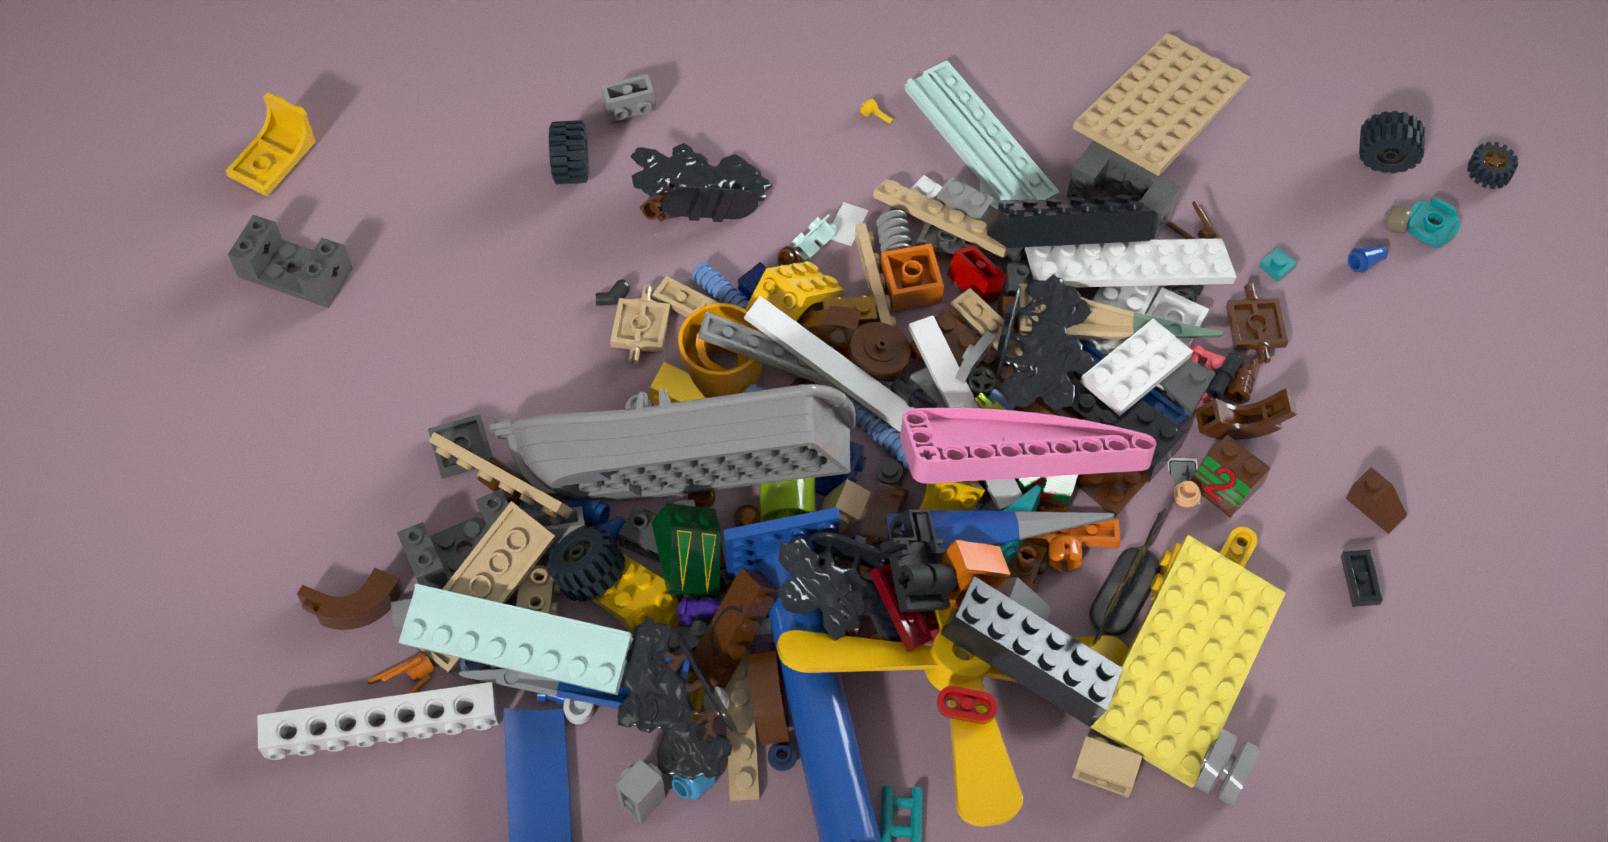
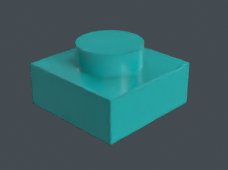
M1277 247L1261 260L1259 267L1279 282L1295 269L1297 262Z

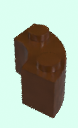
M829 306V309L816 312L815 310L809 311L797 323L827 345L846 349L849 340L857 329L861 312L843 306Z

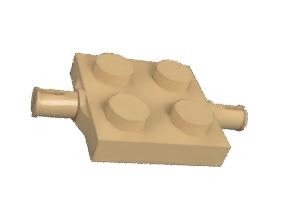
M647 285L642 287L641 298H619L610 345L614 348L630 350L627 362L633 365V360L634 365L639 363L641 351L663 352L671 306L668 303H659L652 300L653 287L648 285V290Z

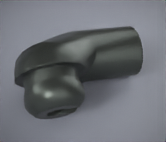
M619 279L609 292L596 293V306L618 305L619 298L625 299L630 291L629 283L625 279Z

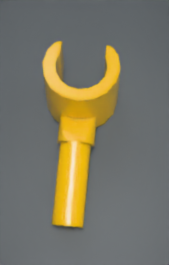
M868 99L861 104L860 112L863 116L868 117L873 113L888 124L893 122L892 118L878 109L875 100Z

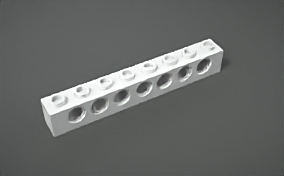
M492 682L257 715L258 749L264 758L270 760H280L285 758L286 755L292 754L308 756L320 750L336 752L343 750L345 747L355 745L358 747H370L376 742L383 741L398 743L403 741L404 738L411 737L427 739L432 737L433 734L439 733L455 735L461 733L462 730L473 728L482 731L490 729L491 726L499 725L496 691ZM464 707H473L472 711L468 714L460 713ZM444 711L441 717L431 718L434 712ZM415 715L410 722H402L405 716ZM385 719L381 726L373 727L376 720ZM356 723L352 730L343 731L346 725ZM321 727H326L324 733H322L321 735H314L317 729ZM297 731L293 738L285 739L288 733Z

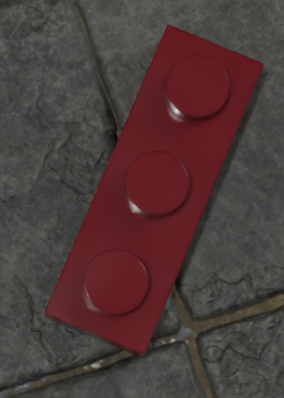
M890 563L870 571L869 573L906 650L909 651L933 641L934 639L920 611L900 612Z

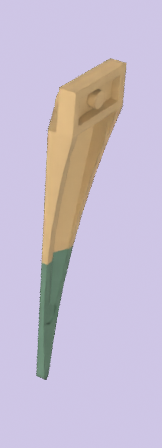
M1019 284L1021 292L1018 304L1020 307H1025L1032 301V297L1027 292V284ZM1036 297L1035 301H1041L1042 297ZM1082 297L1081 299L1085 300L1091 307L1092 313L1083 323L1067 328L1068 336L1077 337L1078 339H1128L1154 318L1177 338H1220L1223 335V332L1143 315ZM1044 304L1034 306L1035 310L1030 311L1031 313H1040L1046 309V306ZM1018 315V334H1030L1032 331L1031 320L1027 316ZM1032 316L1033 320L1039 321L1038 316Z

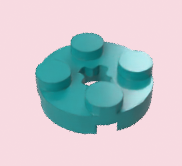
M1432 199L1431 202H1423L1424 200H1421L1411 209L1412 214L1408 221L1409 227L1407 231L1421 242L1430 244L1435 248H1440L1456 237L1461 226V221L1456 216L1458 212L1451 204L1440 199ZM1436 219L1438 222L1437 225H1434L1429 221Z

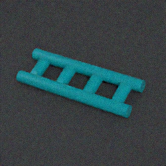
M885 785L882 787L881 842H892V837L910 838V842H922L923 788L914 787L912 788V797L894 796L893 786ZM893 808L911 809V825H893Z

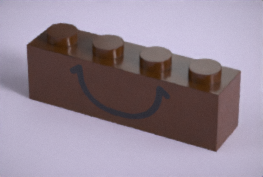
M743 568L740 569L694 651L713 686L726 688L778 596V588L762 573ZM690 664V670L696 675L694 669Z

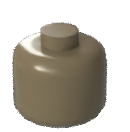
M1397 206L1392 207L1384 216L1386 228L1389 231L1406 233L1409 227L1408 221L1412 214L1411 210Z

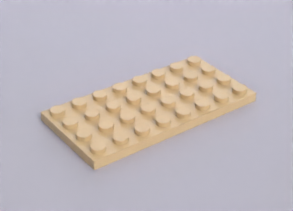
M1167 33L1075 120L1073 129L1159 176L1247 85L1250 77L1239 69L1232 68L1221 62L1218 58L1212 57L1202 52L1199 48L1181 41L1178 37Z

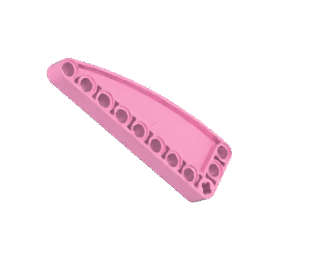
M908 409L903 414L900 440L912 477L917 482L926 484L1143 471L1150 468L1156 447V441L1150 435L1124 428L1063 416L999 409Z

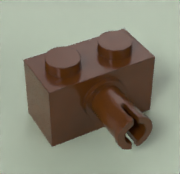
M1023 539L1017 555L1011 562L1007 563L1011 574L1008 578L1018 577L1036 593L1039 587V583L1035 582L1038 574L1044 575L1049 560L1045 559L1047 548Z

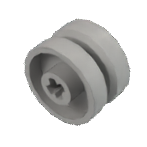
M1222 729L1215 742V746L1211 744L1200 766L1202 772L1194 787L1208 794L1213 791L1217 781L1220 779L1223 783L1218 792V799L1233 806L1255 764L1261 748L1245 742L1241 745L1237 755L1234 756L1231 753L1237 743V737Z

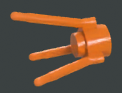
M421 651L407 661L368 679V683L372 684L379 680L387 681L406 671L411 680L419 679L407 694L417 693L424 684L432 680L429 673L434 671V667L426 654Z

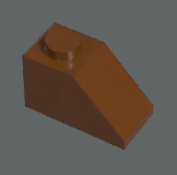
M1372 467L1353 484L1346 497L1351 504L1388 534L1407 516L1393 484Z

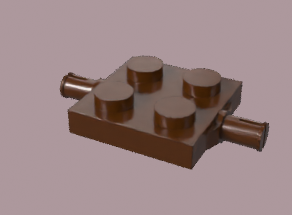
M1252 283L1251 286L1246 284L1244 286L1246 298L1228 301L1226 304L1234 350H1257L1260 359L1259 363L1263 364L1265 362L1266 364L1271 361L1268 349L1286 348L1288 344L1279 298L1265 299L1257 297L1255 285Z

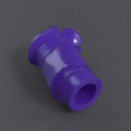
M686 597L680 601L676 608V613H679L677 622L690 625L693 616L713 618L722 602L713 598L688 600Z

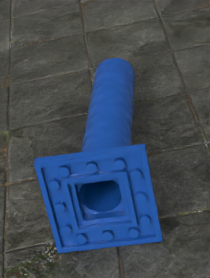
M838 507L725 529L724 554L727 580L735 579L740 569L743 568L762 573L774 586L780 588L784 581L792 577L778 561L781 543H789L792 539L800 536L808 542L813 551L818 554L822 553L823 551L816 549L810 544L809 537L819 532L838 534L840 523ZM821 559L819 565L825 564L826 559ZM777 596L768 612L775 647L780 635L791 630L829 634L823 626V612L820 608L810 611L806 615L788 612L782 606L780 597ZM777 651L819 841L881 842L841 672L803 673L795 671L781 661Z

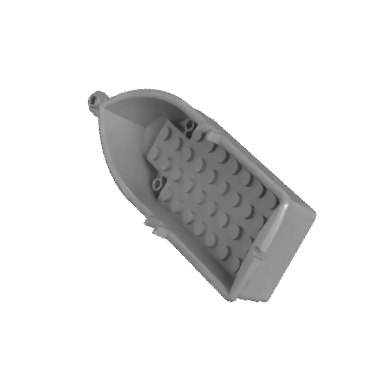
M796 385L675 403L670 402L666 390L659 389V405L648 406V395L644 392H639L635 408L537 415L521 418L512 423L508 419H498L489 426V433L495 435L497 439H508L512 457L522 476L531 486L547 495L561 494L575 499L628 501L850 473V431L855 427L856 414L853 403L844 393L824 385Z

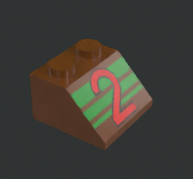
M1227 435L1208 454L1190 481L1199 487L1203 497L1231 518L1264 484L1271 468Z
M1079 475L1019 478L1017 484L1023 495L1037 484L1041 487V499L1036 512H1067Z

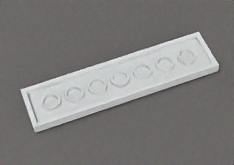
M1165 239L1140 242L1025 247L1033 279L1047 280L1054 274L1062 278L1065 285L1072 287L1234 284L1236 274L1223 239Z

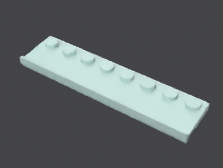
M948 60L924 71L922 76L914 80L912 78L907 80L905 84L906 93L997 202L1000 200H1046L1047 198H1059L1060 191Z
M414 585L415 590L398 643L618 695L627 663L628 649L633 641L630 632L424 585Z

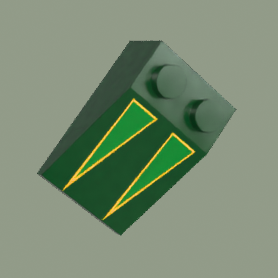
M666 503L651 521L667 593L717 598L720 590L721 530L716 510Z

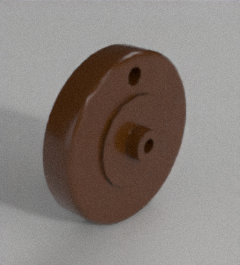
M869 322L859 326L847 345L849 361L878 381H888L899 377L904 373L911 359V346L906 336L894 326L882 322Z

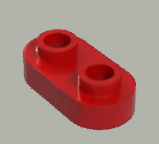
M948 686L939 692L937 708L947 718L976 724H987L996 715L997 702L987 692ZM949 700H954L957 703V706L955 708H950L947 706L946 702ZM984 706L987 712L980 714L976 711V708Z

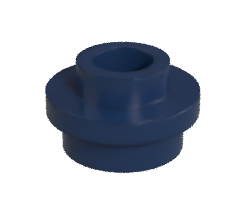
M775 743L770 747L768 762L775 770L786 771L791 769L796 763L797 752L790 743ZM779 752H786L788 756L785 759H779L777 754Z

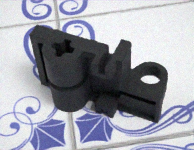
M930 509L904 511L891 521L890 534L892 539L880 545L882 552H894L889 555L900 612L933 611L950 608L948 593L955 588L957 575L955 569L950 564H941L940 555L945 553V549L938 548V545L943 543V539H936ZM902 524L904 525V534H902L901 530Z

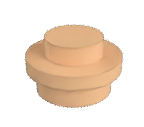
M1183 481L1174 488L1173 498L1178 505L1190 508L1197 505L1200 501L1201 491L1194 482Z

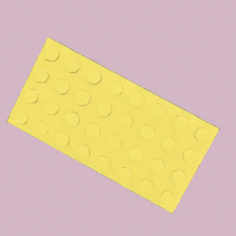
M1187 535L1120 666L1123 669L1108 710L1094 722L1091 728L1117 744L1133 749L1136 754L1143 756L1142 759L1193 788L1202 772L1200 766L1211 744L1214 746L1216 744L1215 742L1225 725L1285 596V592Z

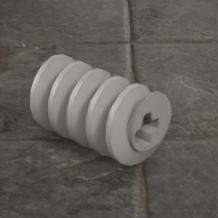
M892 210L878 217L876 227L878 229L880 252L912 247L907 214L904 211Z

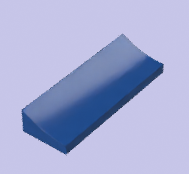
M503 708L509 842H573L564 709L518 710Z

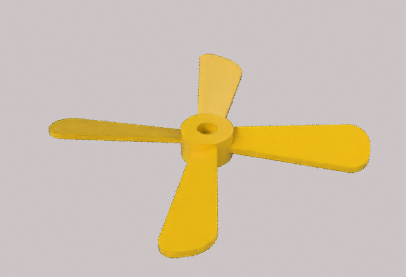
M950 603V608L934 610L940 632L937 634L932 646L923 645L907 651L901 642L843 636L836 641L830 634L800 630L784 632L780 635L776 644L781 661L789 668L803 673L924 670L931 684L940 691L948 686H957L986 692L982 683L984 677L1016 682L941 635L954 606L953 603ZM1095 636L1075 637L1076 640L1118 666H1121L1129 650L1120 639L1114 636H1101V639L1095 645H1093ZM949 700V707L955 708L957 703L954 700ZM978 706L976 711L984 714L987 712V709L984 706ZM995 717L987 724H976L950 718L955 800L959 816L965 822L979 827L1000 825L1011 821L1022 807L1023 795Z

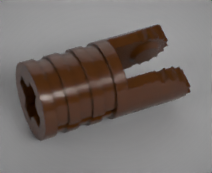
M1252 357L1248 369L1243 368L1244 362L1242 358V363L1234 375L1235 380L1229 384L1226 392V397L1230 401L1239 404L1249 402L1259 367V358Z

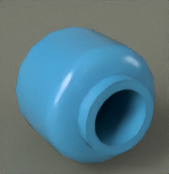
M673 775L672 787L681 798L696 800L713 787L716 776L707 778L704 775H700L694 780H689Z

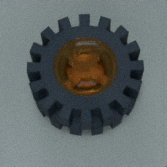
M1486 142L1485 145L1483 143L1474 150L1468 163L1467 171L1471 172L1470 178L1476 177L1474 182L1477 185L1479 182H1482V187L1484 188L1487 185H1490V189H1495L1496 185L1499 189L1503 188L1504 185L1509 184L1518 167V162H1516L1518 159L1517 155L1512 156L1514 151L1512 149L1507 151L1508 146L1505 144L1503 147H1499V142H1495L1494 145L1491 142Z

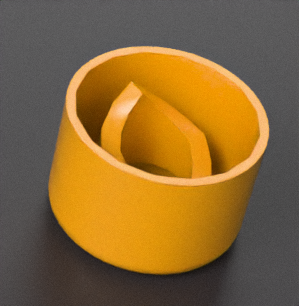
M726 303L710 304L697 309L685 319L679 331L678 344L681 370L689 373L695 386L706 398L743 393L750 385L757 384L763 370L762 362L697 338L706 311L760 331L744 319L748 311L739 306ZM720 351L730 352L737 356L738 364L732 369L722 368L711 361L708 356Z

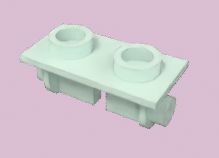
M829 214L822 220L817 217L808 226L809 233L804 235L801 232L791 242L800 254V262L809 261L821 249L814 242L815 240L823 247L836 235V226L825 221L830 216Z

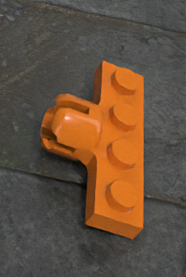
M1119 519L1060 530L1024 540L1046 546L1048 549L1049 565L1054 570L1061 572V561H1066V571L1071 572L1081 566L1083 547H1120Z

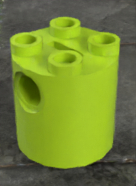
M814 478L760 484V522L816 511Z

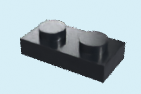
M1371 550L1343 551L1340 557L1352 607L1380 605L1383 598Z

